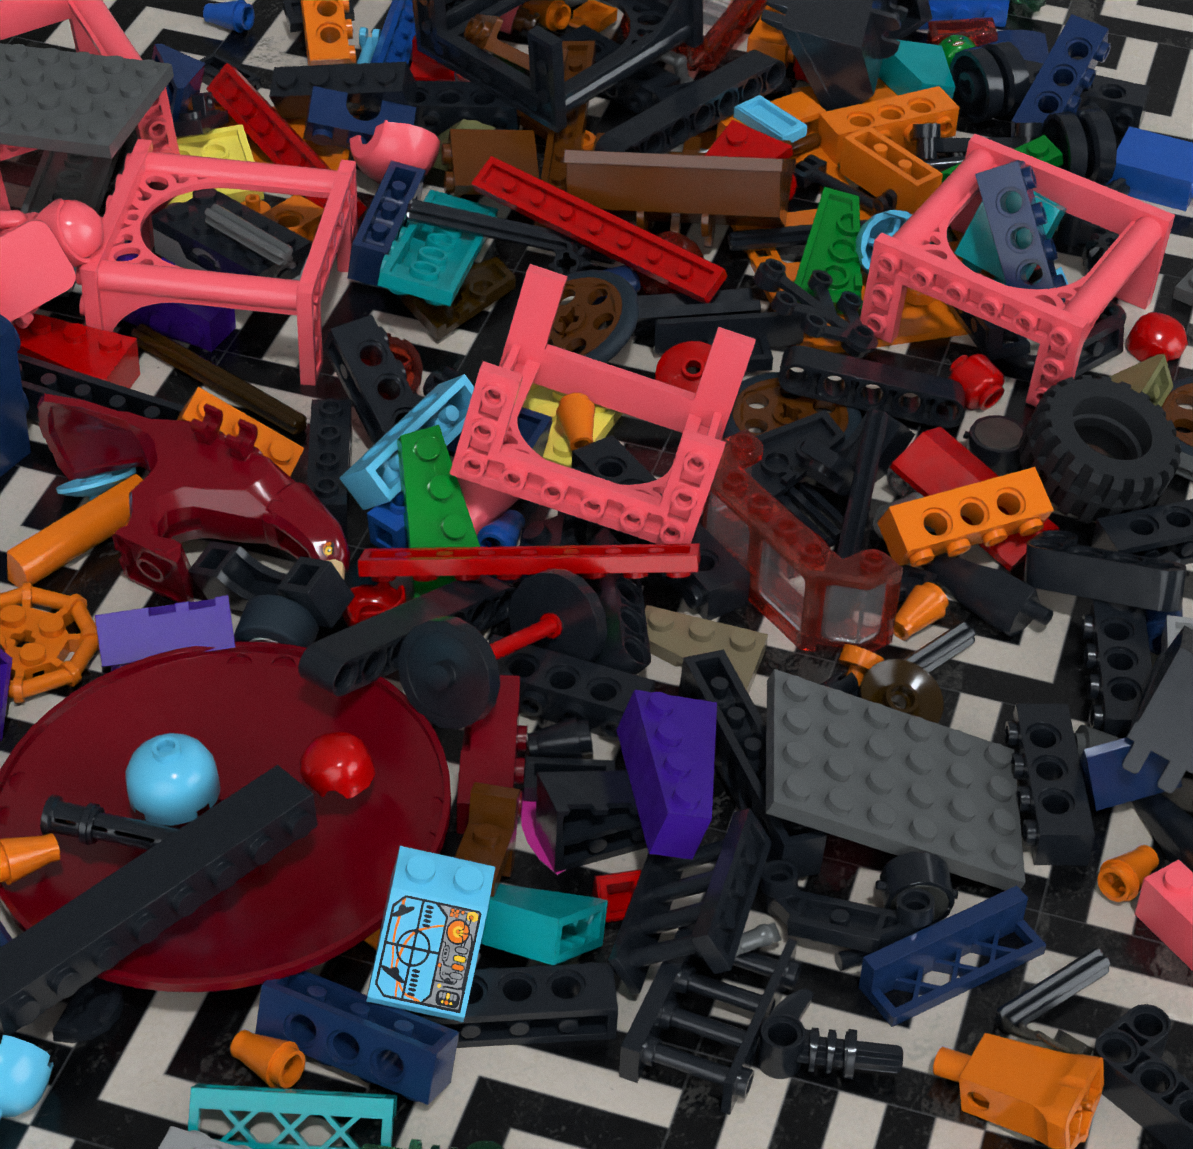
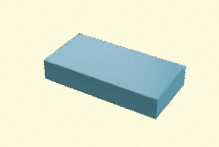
M761 95L734 107V118L748 127L775 139L790 140L793 143L807 134L806 124Z

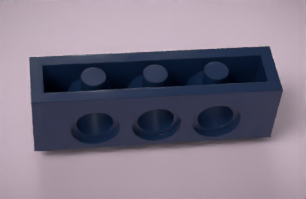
M1071 14L1011 121V137H1015V123H1044L1049 114L1070 111L1076 114L1082 99L1079 97L1084 88L1088 90L1091 87L1096 76L1095 67L1098 62L1104 63L1110 52L1111 44L1108 43L1109 28ZM1078 56V57H1082L1083 59L1076 60V59H1073L1072 57ZM1066 83L1068 86H1058L1057 84ZM1043 110H1052V111H1054V112H1053V113H1043L1042 111H1043Z
M391 160L352 243L348 279L381 287L378 286L382 260L385 254L389 255L393 241L398 240L402 226L406 227V209L411 199L421 201L425 177L424 169Z
M1017 160L975 174L1007 286L1024 289H1051L1066 286L1063 275H1057L1053 260L1058 259L1054 241L1052 238L1047 239L1043 224L1048 222L1042 202L1036 203L1033 188L1037 187V180L1031 166L1026 167L1024 161ZM1012 192H1017L1022 198V206L1015 213L1009 212L1005 204L1006 198ZM1022 228H1027L1032 233V242L1025 249L1020 248L1016 243V234ZM1034 263L1039 265L1043 272L1041 281L1036 285L1029 283L1026 278L1027 268Z
M307 971L281 979L266 980L262 984L255 1034L295 1042L304 1055L316 1059L323 1065L334 1066L358 1076L364 1082L380 1085L402 1094L408 1100L421 1102L429 1105L451 1083L459 1038L458 1031L403 1009L366 1002L367 995Z

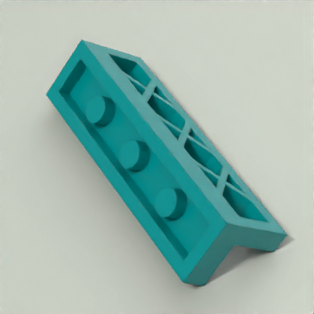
M198 1083L192 1086L190 1090L188 1131H200L201 1109L222 1110L235 1127L221 1139L215 1140L234 1146L245 1145L252 1149H392L393 1119L397 1111V1095ZM232 1110L251 1112L244 1119L240 1120ZM259 1112L272 1113L285 1127V1130L272 1142L258 1141L245 1126ZM283 1113L302 1115L291 1124ZM309 1115L323 1116L336 1131L323 1145L309 1144L296 1129ZM333 1116L353 1118L342 1127ZM360 1118L382 1119L380 1148L359 1147L346 1131ZM240 1131L248 1141L229 1139ZM290 1133L298 1144L279 1142ZM341 1136L349 1147L330 1145Z

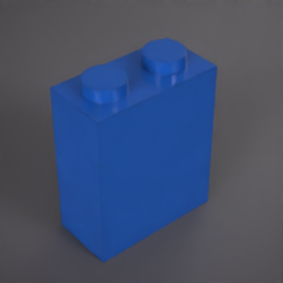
M1129 126L1117 148L1116 167L1113 177L1106 185L1118 178L1126 179V184L1130 186L1128 196L1186 211L1193 199V143Z

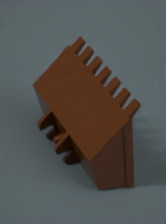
M597 133L593 150H565L564 163H567V193L623 220L636 221V226L650 233L652 222H671L670 235H680L681 223L701 224L704 247L712 248L716 225L786 226L792 174L795 172L796 159L704 156L706 153H700L701 137H691L685 141L682 152L669 151L665 154L594 151L597 141L605 133ZM780 140L784 143L791 145L790 140Z

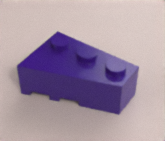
M228 595L209 600L186 601L173 605L95 615L101 667H111V671L146 657L191 646L216 647L205 652L235 648Z

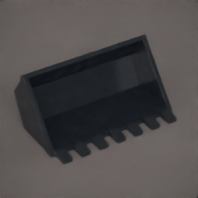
M766 0V5L783 14L765 9L763 10L761 20L782 31L820 105L826 111L862 104L874 96L883 59L893 56L898 51L900 41L888 38L889 32L901 29V23L906 18L908 9L896 5L897 0Z

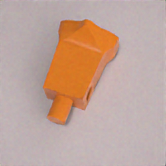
M984 1033L972 1056L941 1047L937 1052L933 1065L934 1075L959 1083L961 1110L963 1112L1034 1138L1052 1149H1075L1080 1142L1086 1141L1104 1086V1064L1102 1057L1063 1053Z

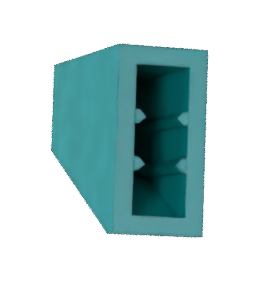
M897 40L900 41L898 51L893 56L883 59L879 78L897 95L940 86L952 99L956 87L942 46Z
M499 884L494 897L490 896L481 944L554 966L603 946L608 900Z

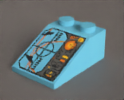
M400 846L391 875L366 1002L459 1022L464 1021L495 872L494 866Z

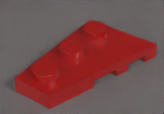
M731 120L704 156L788 159L793 155V148L787 143Z

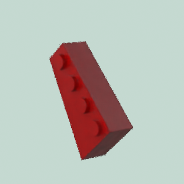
M32 313L34 320L27 328L21 329L16 324L13 325L18 332L21 342L17 353L127 388H131L140 376L137 338Z

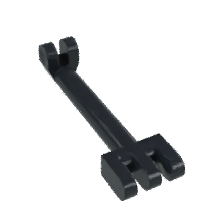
M810 154L804 158V161H800L795 165V172L793 174L796 177L797 186L803 189L814 182L823 188L827 187L859 196V206L874 215L887 210H895L897 195L893 190L888 189L882 196L874 199L827 174V162L815 155Z

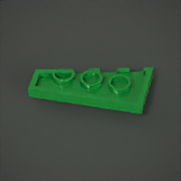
M824 187L794 283L815 298L813 290L809 288L807 282L814 270L825 271L833 279L829 293L836 313L844 315L836 306L842 292H853L862 300V274L859 257L856 252V236L860 230L859 196ZM863 300L859 310L857 311L859 317L861 316Z
M436 425L401 435L397 439L401 491L404 492L405 513L403 515L404 527L407 530L408 548L480 547L458 479L455 476L449 475L452 462L440 426ZM411 576V600L456 581L455 576H438L436 580L427 582L415 581L413 576Z

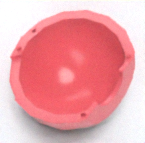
M388 120L376 126L374 135L367 144L362 143L360 135H356L349 140L350 152L360 171L379 184L391 160L424 169L426 176L434 166L440 148L438 137L425 128L406 123L388 122Z

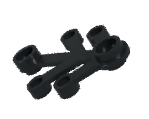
M767 259L765 262L760 263L753 276V280L761 289L776 293L771 302V307L774 311L785 316L803 317L804 320L800 327L805 334L814 338L824 337L841 341V347L854 357L865 358L869 353L875 351L878 341L874 336V332L861 323L857 312L862 304V300L858 295L850 291H844L838 299L836 306L843 312L844 320L837 315L832 302L829 288L833 279L828 273L822 270H814L807 285L813 290L814 298L786 277V267L780 261Z

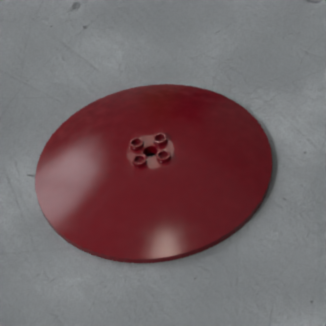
M235 642V648L205 652L216 647L191 646L156 654L117 668L74 691L51 708L21 738L0 769V839L43 836L40 828L41 816L45 803L52 794L62 796L65 802L87 806L90 802L96 803L104 808L105 813L146 821L143 813L137 810L134 812L130 807L125 782V771L134 751L143 742L157 735L168 733L186 734L198 739L212 753L217 765L221 787L217 802L212 807L278 764L313 793L318 826L311 830L304 838L293 842L274 855L270 861L236 881L232 887L221 891L199 906L191 915L183 917L161 932L153 941L145 943L120 960L113 968L102 972L97 977L134 988L165 992L233 990L263 984L266 980L285 978L327 962L353 948L381 928L391 875L400 846L435 854L440 853L450 820V774L442 745L427 718L416 711L403 692L382 677L339 697L300 677L298 665L300 658L307 649L306 647L271 642ZM347 732L361 739L367 746L375 766L376 774L369 787L355 797L347 799L337 791H328L325 797H321L302 780L300 774V759L314 738L326 733ZM209 803L197 811L198 817L211 809ZM188 823L173 825L169 827L180 829ZM56 833L54 836L59 845L60 860L49 863L10 885L1 882L0 902L15 924L24 932L146 852V850L134 849L100 840L95 844L85 845L80 843L79 838Z

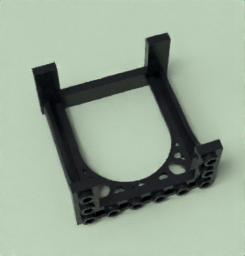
M412 0L418 51L556 133L567 127L566 115L672 49L682 43L692 48H696L703 43V0H603L617 7L628 19L630 32L626 41L610 55L569 80L564 81L562 39L537 25L527 31L530 77L463 38L466 25L471 18H475L476 14L500 17L530 0H466L447 12L445 0ZM645 21V22L649 23L650 25H643V24H640V22Z

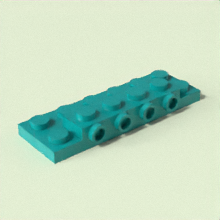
M431 189L424 199V202L497 217L499 210ZM407 220L406 227L402 226L398 240L393 241L389 255H384L380 267L378 286L385 287L396 295L409 294L423 298L431 305L451 306L487 237Z

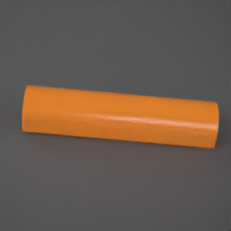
M137 474L130 476L8 550V580L18 588L22 587L23 582H32L34 585L110 538L117 529L125 525L130 517L129 493L143 479Z

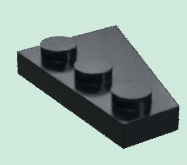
M826 410L724 448L722 453L723 462L761 512L807 476L806 473L810 468L808 464L811 458L800 449L808 436L829 449H833L845 441L846 435Z

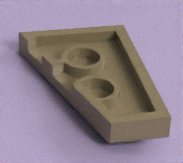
M649 605L646 606L645 615L651 654L676 667L682 666L683 657L724 649L749 694L767 648L768 634Z

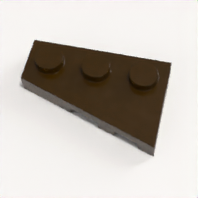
M498 257L472 265L451 306L431 305L423 298L409 294L401 295V302L438 341L515 289L516 276Z

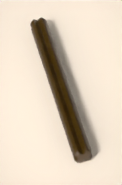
M139 324L137 328L132 329L130 334L132 337L137 338L138 347L293 436H298L301 431H305L307 428V417L304 414L151 327Z

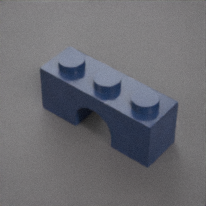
M313 86L308 103L303 139L322 146L334 145L344 147L350 151V138L360 135L362 143L367 144L372 139L376 126L384 123L385 120L414 125L416 107L382 100L377 117L369 121H362L354 118L349 113L346 106L348 93Z

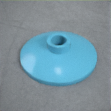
M135 467L75 479L56 487V490L61 495L89 497V501L134 475L137 471Z

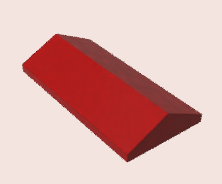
M941 426L922 432L890 466V469L924 497L999 477ZM998 506L1002 513L1009 515L1005 508ZM961 516L967 524L973 525L969 518ZM1047 518L1043 523L1044 527L1032 535L1021 536L1019 532L1008 535L1007 539L993 546L986 547L984 543L978 545L1010 572L1025 560L1026 546L1030 539L1043 531L1059 530L1060 528Z

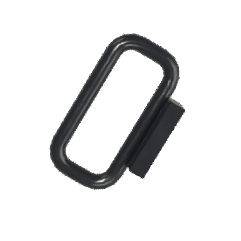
M1110 301L1102 314L1109 317L1094 324L1083 344L1074 379L1123 352L1124 324L1127 315L1118 304ZM1003 339V344L1012 343V341ZM1023 354L1003 358V360L1017 367L1033 370L1037 355Z

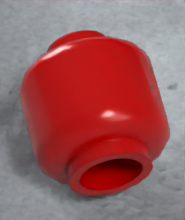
M974 354L969 357L962 355L951 364L949 379L955 380L963 386L965 407L967 409L975 410L980 408L983 411L995 405L1003 396L1005 391L1003 388L1005 382L1004 375L984 354Z

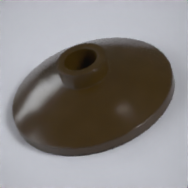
M888 659L873 665L862 679L859 692L860 698L921 717L937 724L939 723L944 709L941 689L935 679L919 665L902 659ZM893 702H897L901 708L895 706Z

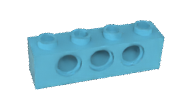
M465 374L438 384L339 478L363 510L390 502L401 491L397 439L401 435L439 425L447 446L462 432L474 386Z

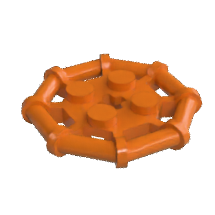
M23 582L20 588L0 593V644L5 649L4 651L13 658L8 697L13 698L15 703H24L27 697L65 685L74 687L82 681L81 674L96 651L99 650L96 624L87 609V600L79 594L69 596L34 587L32 582ZM36 604L59 611L50 613L34 609L33 605ZM75 621L81 633L68 634L65 627ZM21 642H31L25 643L22 647H17V644ZM70 652H75L70 661L64 662ZM44 670V674L33 677V673Z

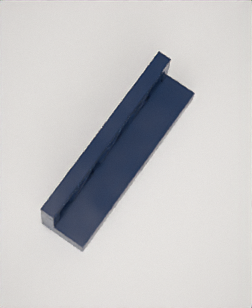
M1016 885L863 957L859 989L888 1024L894 1027L1043 955L1046 943L1024 920L1028 897ZM1015 932L1026 944V946L1019 949L999 946L998 940ZM969 953L990 957L989 963L980 968L961 964L960 959ZM931 971L952 975L951 982L942 986L921 981L923 975ZM895 989L913 993V998L911 1001L895 1008L884 994Z

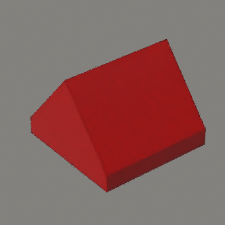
M640 869L594 876L592 897L608 900L606 922L624 919L641 874Z

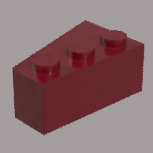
M500 675V689L495 706L485 718L464 727L457 795V834H464L469 822L470 794L474 782L515 788V784L524 785L525 758H517L518 752H526L528 726L519 725L520 676ZM520 791L518 818L522 817L523 791Z

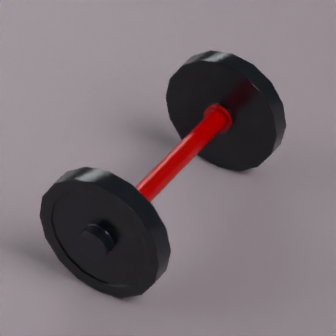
M549 568L524 579L514 591L509 607L510 630L512 634L490 644L476 627L458 617L438 616L413 627L402 641L398 657L400 683L408 701L418 713L424 715L434 725L440 728L458 730L485 718L495 706L500 689L497 660L528 645H534L594 663L602 653L607 637L606 613L597 593L583 578L565 569Z

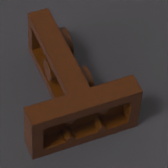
M474 782L470 794L469 822L455 858L494 866L495 872L490 895L494 897L501 876L510 877L514 868L520 789Z

